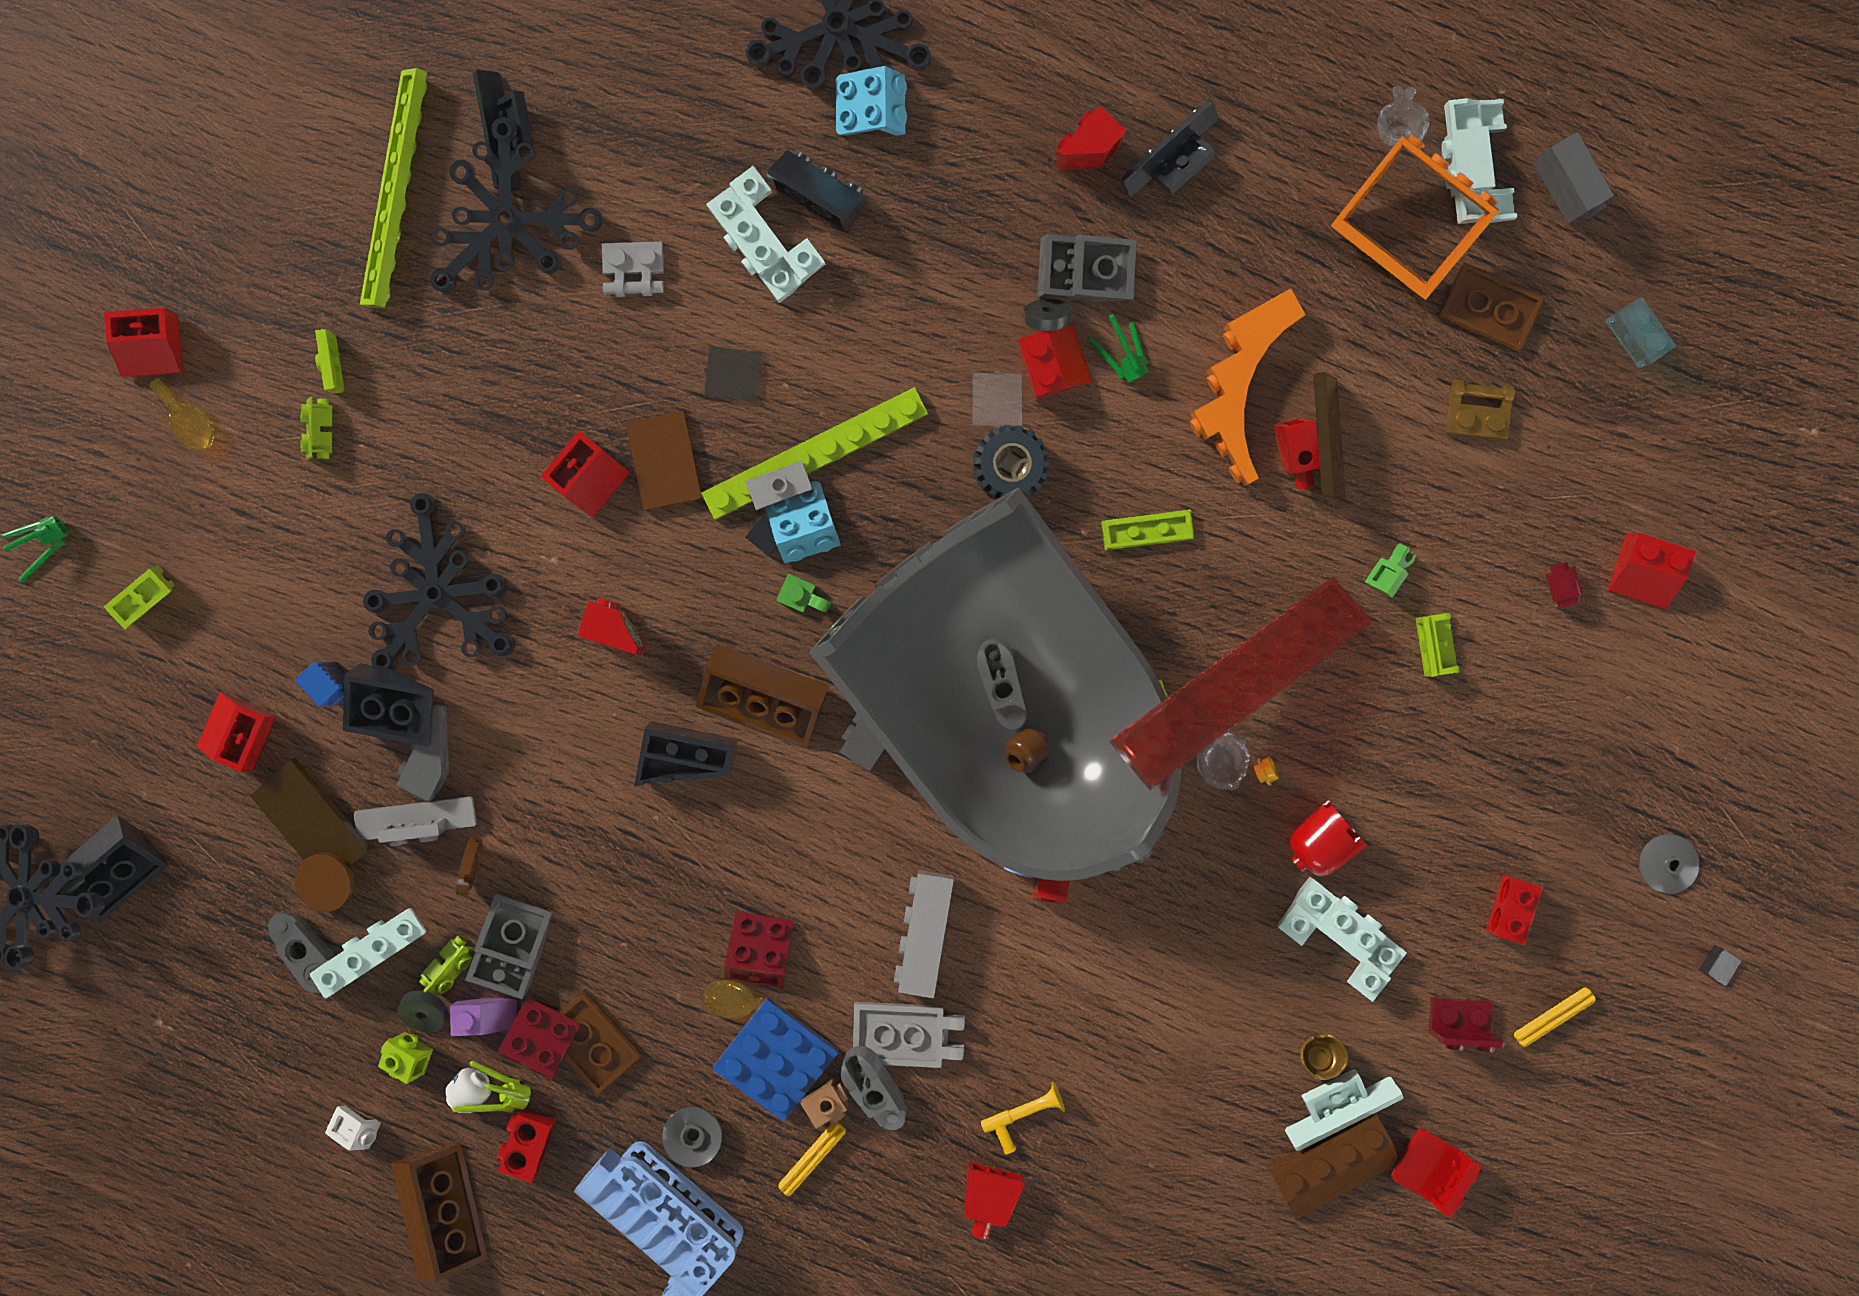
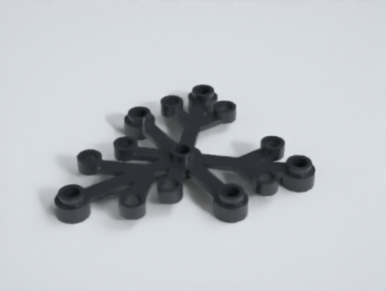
M821 0L826 11L822 22L799 32L780 25L774 18H767L761 25L763 35L769 39L776 37L780 39L769 44L762 40H754L746 48L747 59L755 67L765 66L772 56L785 51L784 56L777 63V69L782 77L788 78L795 73V60L802 44L824 36L814 62L807 64L801 71L803 85L812 91L820 89L825 83L824 68L836 40L844 56L845 70L848 73L860 71L862 66L861 58L855 53L849 36L860 40L871 69L884 66L876 47L907 60L910 68L916 71L926 69L931 61L930 50L924 44L918 43L908 47L882 36L895 29L906 31L911 27L912 16L907 10H899L895 16L865 28L854 24L869 17L880 19L885 13V5L882 0H870L866 5L851 11L849 10L853 0H840L837 6L834 0ZM875 4L881 6V10L878 13L870 10ZM906 16L909 19L908 23L900 24L898 22L899 17ZM839 20L843 24L840 28L836 29L831 26L832 22ZM773 24L776 26L774 32L769 33L765 30L766 26ZM758 51L764 53V57L761 60L754 58V54ZM916 55H921L924 57V61L918 64L914 62L913 58ZM850 59H855L858 61V65L851 68L847 65V62ZM784 63L792 65V68L787 72L781 70V66ZM817 75L819 77L818 82L810 83L808 81L809 76Z
M500 117L492 124V134L498 140V157L493 153L492 147L486 142L479 141L472 148L475 158L483 160L498 175L499 201L477 180L475 167L470 162L457 160L450 166L449 174L451 179L457 184L466 185L490 210H469L466 207H457L452 212L453 221L458 225H467L470 222L490 224L482 232L448 231L445 228H436L432 231L431 240L437 246H446L449 243L469 244L446 268H438L432 272L430 277L431 285L439 292H448L454 289L457 283L456 275L477 254L479 274L475 277V285L480 290H490L495 283L494 277L491 275V240L498 233L500 253L497 254L495 261L499 268L508 270L515 265V257L512 254L513 234L536 257L538 269L543 273L553 274L561 268V256L554 250H545L521 224L546 225L559 238L561 247L566 250L575 249L579 244V239L575 233L569 232L563 225H576L587 232H596L604 224L602 213L595 208H585L580 213H563L568 207H572L578 202V194L571 188L561 190L559 199L546 212H519L517 207L512 204L511 176L525 162L534 159L535 149L528 143H520L516 147V154L511 158V142L518 135V127L509 118ZM501 124H506L509 128L508 133L504 136L499 133V126ZM481 145H485L487 148V154L484 157H480L477 152L478 147ZM525 146L531 151L528 158H523L520 154L521 149ZM460 166L466 169V175L463 178H459L456 174ZM568 191L574 195V200L571 203H566L563 198L564 194ZM460 210H464L467 213V219L464 222L459 221L457 218ZM504 211L510 215V220L507 223H503L500 220V214ZM588 214H592L595 217V223L592 226L587 225L585 222V217ZM439 231H443L446 235V240L443 243L438 242L436 238ZM567 235H571L574 238V244L571 247L566 246L564 243V238ZM503 255L510 257L511 262L508 266L501 264L500 259ZM546 256H550L553 259V265L549 268L543 264V259ZM440 274L445 275L447 278V283L444 286L439 285L437 282ZM483 275L489 278L490 283L487 287H483L480 284V278Z
M416 494L411 499L410 507L412 512L418 516L422 549L407 539L406 534L398 529L390 530L386 535V541L392 547H399L425 567L426 579L413 570L407 560L395 559L390 565L391 573L398 577H404L417 587L418 590L389 594L382 590H370L365 594L363 604L367 611L379 614L385 612L391 605L420 603L404 622L389 624L374 622L370 625L368 632L370 637L375 640H383L387 636L395 635L385 649H378L373 653L371 658L372 665L394 670L398 665L397 653L404 644L406 648L402 654L404 663L407 665L419 664L422 661L423 655L418 647L416 628L431 608L443 607L462 622L465 641L461 646V651L466 657H476L481 653L482 647L477 640V634L489 642V647L493 654L497 656L510 655L516 646L513 636L508 633H496L484 624L487 622L494 624L503 623L507 618V612L503 607L492 606L489 610L469 612L450 598L484 593L494 598L501 597L507 591L508 584L506 579L502 575L492 573L486 575L482 581L449 585L459 571L466 568L469 564V556L463 551H454L450 555V563L439 577L438 564L457 539H461L465 535L466 529L460 522H449L445 528L446 534L435 547L431 516L436 512L437 502L429 494ZM424 499L426 501V508L419 510L417 504L420 500ZM454 525L460 527V533L456 536H453L451 533V528ZM395 533H399L401 536V540L397 544H394L392 541V536ZM461 554L464 557V562L458 566L455 563V557ZM402 562L405 565V570L399 574L396 571V565ZM491 580H495L498 584L497 589L491 591L488 587ZM432 588H436L439 593L435 599H432L429 595ZM373 596L379 598V604L376 607H373L370 602ZM499 609L502 616L496 621L493 619L492 613L494 610ZM378 625L383 628V634L379 637L374 632ZM499 639H503L506 643L503 650H499L496 646V642ZM469 643H474L476 646V651L473 654L467 651ZM410 651H414L417 654V659L414 662L408 659ZM381 655L387 657V664L385 666L379 664L378 660Z
M30 824L0 825V873L10 887L7 892L8 905L0 914V963L5 962L6 966L11 970L27 968L34 961V951L28 947L29 918L36 927V933L41 939L55 937L59 931L60 939L68 942L77 940L80 937L81 929L76 922L69 923L59 907L75 909L77 915L82 918L97 916L105 907L104 898L96 892L81 893L78 896L59 894L70 880H78L82 877L83 867L77 861L64 863L60 872V864L56 859L43 860L40 862L38 870L31 877L32 846L38 842L39 832ZM10 844L13 848L19 849L18 875L9 863ZM56 877L44 892H36L47 878ZM37 905L43 906L51 918L50 920L45 919ZM16 916L15 946H10L6 944V926Z

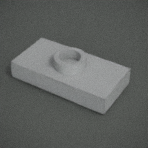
M802 461L745 481L756 510L813 490Z

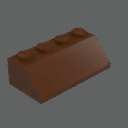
M717 644L705 668L696 707L807 748L830 685Z
M1374 1113L1300 1151L1295 1150L1269 1164L1267 1168L1297 1220L1396 1166L1399 1158L1384 1126Z
M461 1143L419 1152L391 1163L418 1280L438 1282L487 1260V1252Z

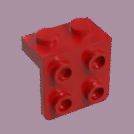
M1419 1128L1391 1172V1177L1395 1182L1430 1201L1441 1213L1451 1218L1454 1212L1462 1206L1464 1196L1469 1187L1477 1181L1482 1166L1467 1153L1428 1130Z

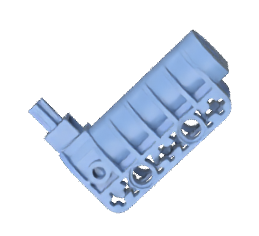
M635 1142L622 1156H619L613 1149L609 1148L574 1190L580 1198L670 1275L669 1285L665 1288L662 1296H703L733 1262L737 1247L743 1238V1227L734 1217L646 1142ZM641 1150L646 1153L644 1159L649 1164H651L652 1160L656 1163L651 1168L644 1160L636 1158V1154L633 1151L637 1153L641 1152ZM664 1169L669 1173L670 1181L667 1182L655 1171ZM675 1179L678 1181L676 1187L680 1191L684 1192L686 1190H689L691 1192L689 1198L694 1203H696L697 1199L701 1201L697 1205V1207L693 1205V1203L690 1200L686 1199L675 1187L672 1186ZM709 1208L714 1212L715 1219L712 1221L700 1210ZM720 1218L723 1220L721 1226L725 1230L729 1231L731 1229H734L736 1231L734 1235L736 1239L730 1237L720 1226L717 1225Z

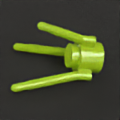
M471 1061V1067L506 1083L503 1086L486 1085V1089L500 1093L499 1100L504 1103L453 1106L452 1111H504L512 1113L514 1108L521 1110L526 1108L531 1090L529 1086L520 1084V1080L509 1078L487 1066Z

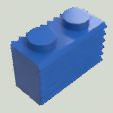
M313 662L295 679V682L319 707H334L338 704L343 706L345 670H341V666H337V662Z

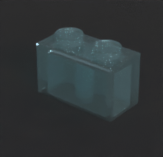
M1642 297L1628 303L1605 319V322L1638 368L1653 363L1676 347V344Z

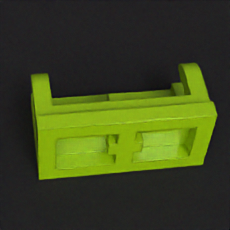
M159 565L148 569L106 604L104 608L124 629H127L172 591L171 588L174 587V582L172 580L167 581L162 576L164 570Z
M1442 613L1415 618L1424 676L1434 677L1460 672L1456 662L1451 631V614Z

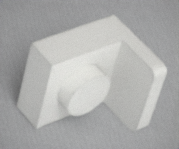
M337 1106L325 1134L349 1151L369 1149L375 1141L376 1133L381 1123L376 1119L365 1120L346 1106Z

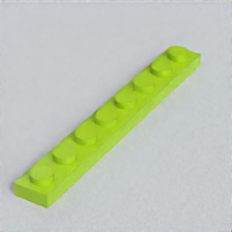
M418 68L401 71L360 305L370 308H385L386 302L390 297L389 283L391 273L396 264L394 255L396 244L401 236L399 228L401 216L406 208L405 193L411 179V159L416 151V131L422 118L420 111L421 103L427 90V83L425 82L427 72Z
M914 387L701 494L714 520H717L753 502L745 481L800 461L803 462L808 475L927 416L928 413Z

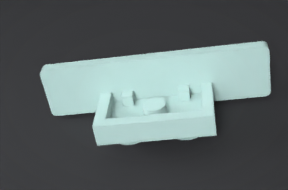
M408 908L387 923H384L383 920L378 921L366 929L369 935L361 940L358 936L342 945L343 952L310 973V977L324 998H328L426 933V929L412 908Z
M1353 1069L1301 1095L1311 1116L1287 1127L1285 1132L1296 1151H1300L1402 1100L1404 1097L1391 1077H1387L1365 1088L1356 1069Z

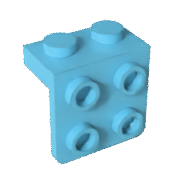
M887 66L839 75L836 78L837 133L845 136L880 129L895 136L905 134V123L907 121L905 110L907 84L905 75Z
M818 481L811 482L813 490L766 506L775 542L784 564L800 561L804 557L819 552H827L841 545L822 486Z

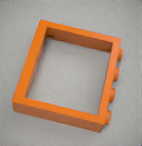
M1412 134L1409 138L1402 135L1332 223L1331 227L1426 300L1498 214L1499 209L1495 207L1498 201L1486 191H1483L1481 195L1471 188L1474 182L1463 173L1459 172L1457 176L1446 169L1450 164L1437 153L1433 157L1423 151L1426 145ZM1403 149L1484 211V214L1428 281H1425L1348 220L1353 211Z

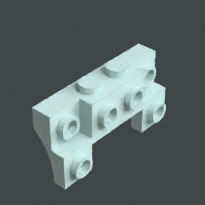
M1465 98L1449 100L1444 105L1448 135L1444 138L1445 141L1442 142V156L1450 164L1448 170L1455 176L1459 172L1463 173L1474 182L1471 186L1474 191L1480 195L1483 191H1486L1498 201L1495 207L1499 209V212L1490 223L1515 220L1517 213H1514L1512 196L1514 188L1493 189L1495 187L1489 133L1503 132L1507 129V125L1504 124L1502 110L1504 99L1472 100ZM1445 181L1447 189L1451 190V197H1455L1458 224L1477 222L1484 214V211Z
M752 166L730 182L728 189L706 205L726 231L727 235L723 238L733 251L739 249L745 258L741 262L751 276L757 273L778 303L794 293L811 275L823 267L825 262L807 238L789 252L786 251L754 208L772 191L755 167Z
M1309 877L1299 889L1291 906L1276 926L1301 946L1316 927L1360 961L1347 982L1373 1002L1390 981L1389 975L1407 952L1379 931L1382 926L1379 922L1368 914L1363 918L1355 911L1358 909V906L1345 896L1340 900L1313 878Z

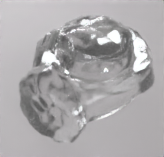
M1217 731L1213 734V738L1206 739L1200 744L1196 759L1197 771L1200 776L1205 778L1206 785L1214 786L1218 790H1236L1248 770L1249 751L1246 747V739L1231 732Z

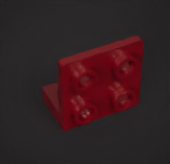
M736 912L724 964V980L783 989L794 922L788 919Z
M1430 998L1428 1033L1434 1036L1439 1043L1445 1044V1048L1464 1050V1046H1475L1478 1051L1495 1052V1048H1504L1505 1041L1491 1032L1493 1002L1490 1000Z
M527 998L504 1038L498 1053L553 1081L559 1071L558 1066L580 1024Z

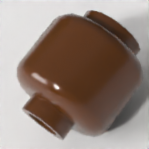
M1022 729L1006 744V761L1015 771L1025 773L1035 771L1050 755L1046 736L1034 729Z

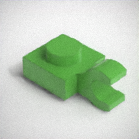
M1399 543L1389 560L1381 557L1365 583L1370 588L1393 598L1409 574L1404 568L1409 567L1414 562L1416 555L1409 552V547Z
M789 573L776 600L805 613L808 605L827 613L832 603L813 594L816 588L815 585Z

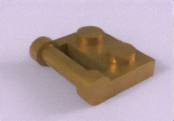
M1454 379L1450 389L1445 434L1497 440L1508 439L1511 407L1515 395L1514 386L1504 385L1502 388L1464 384L1463 380ZM1464 395L1499 399L1500 404L1499 408L1461 404V397Z

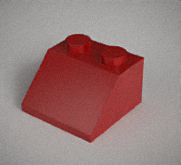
M1074 325L1059 330L1041 331L1018 339L1017 347L1035 401L1092 382Z
M1640 532L1626 534L1607 591L1666 609L1686 582L1696 551Z

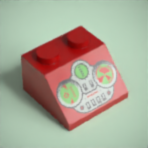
M599 597L597 602L588 601L577 636L629 653L645 654L646 647L628 612L619 609L621 603Z

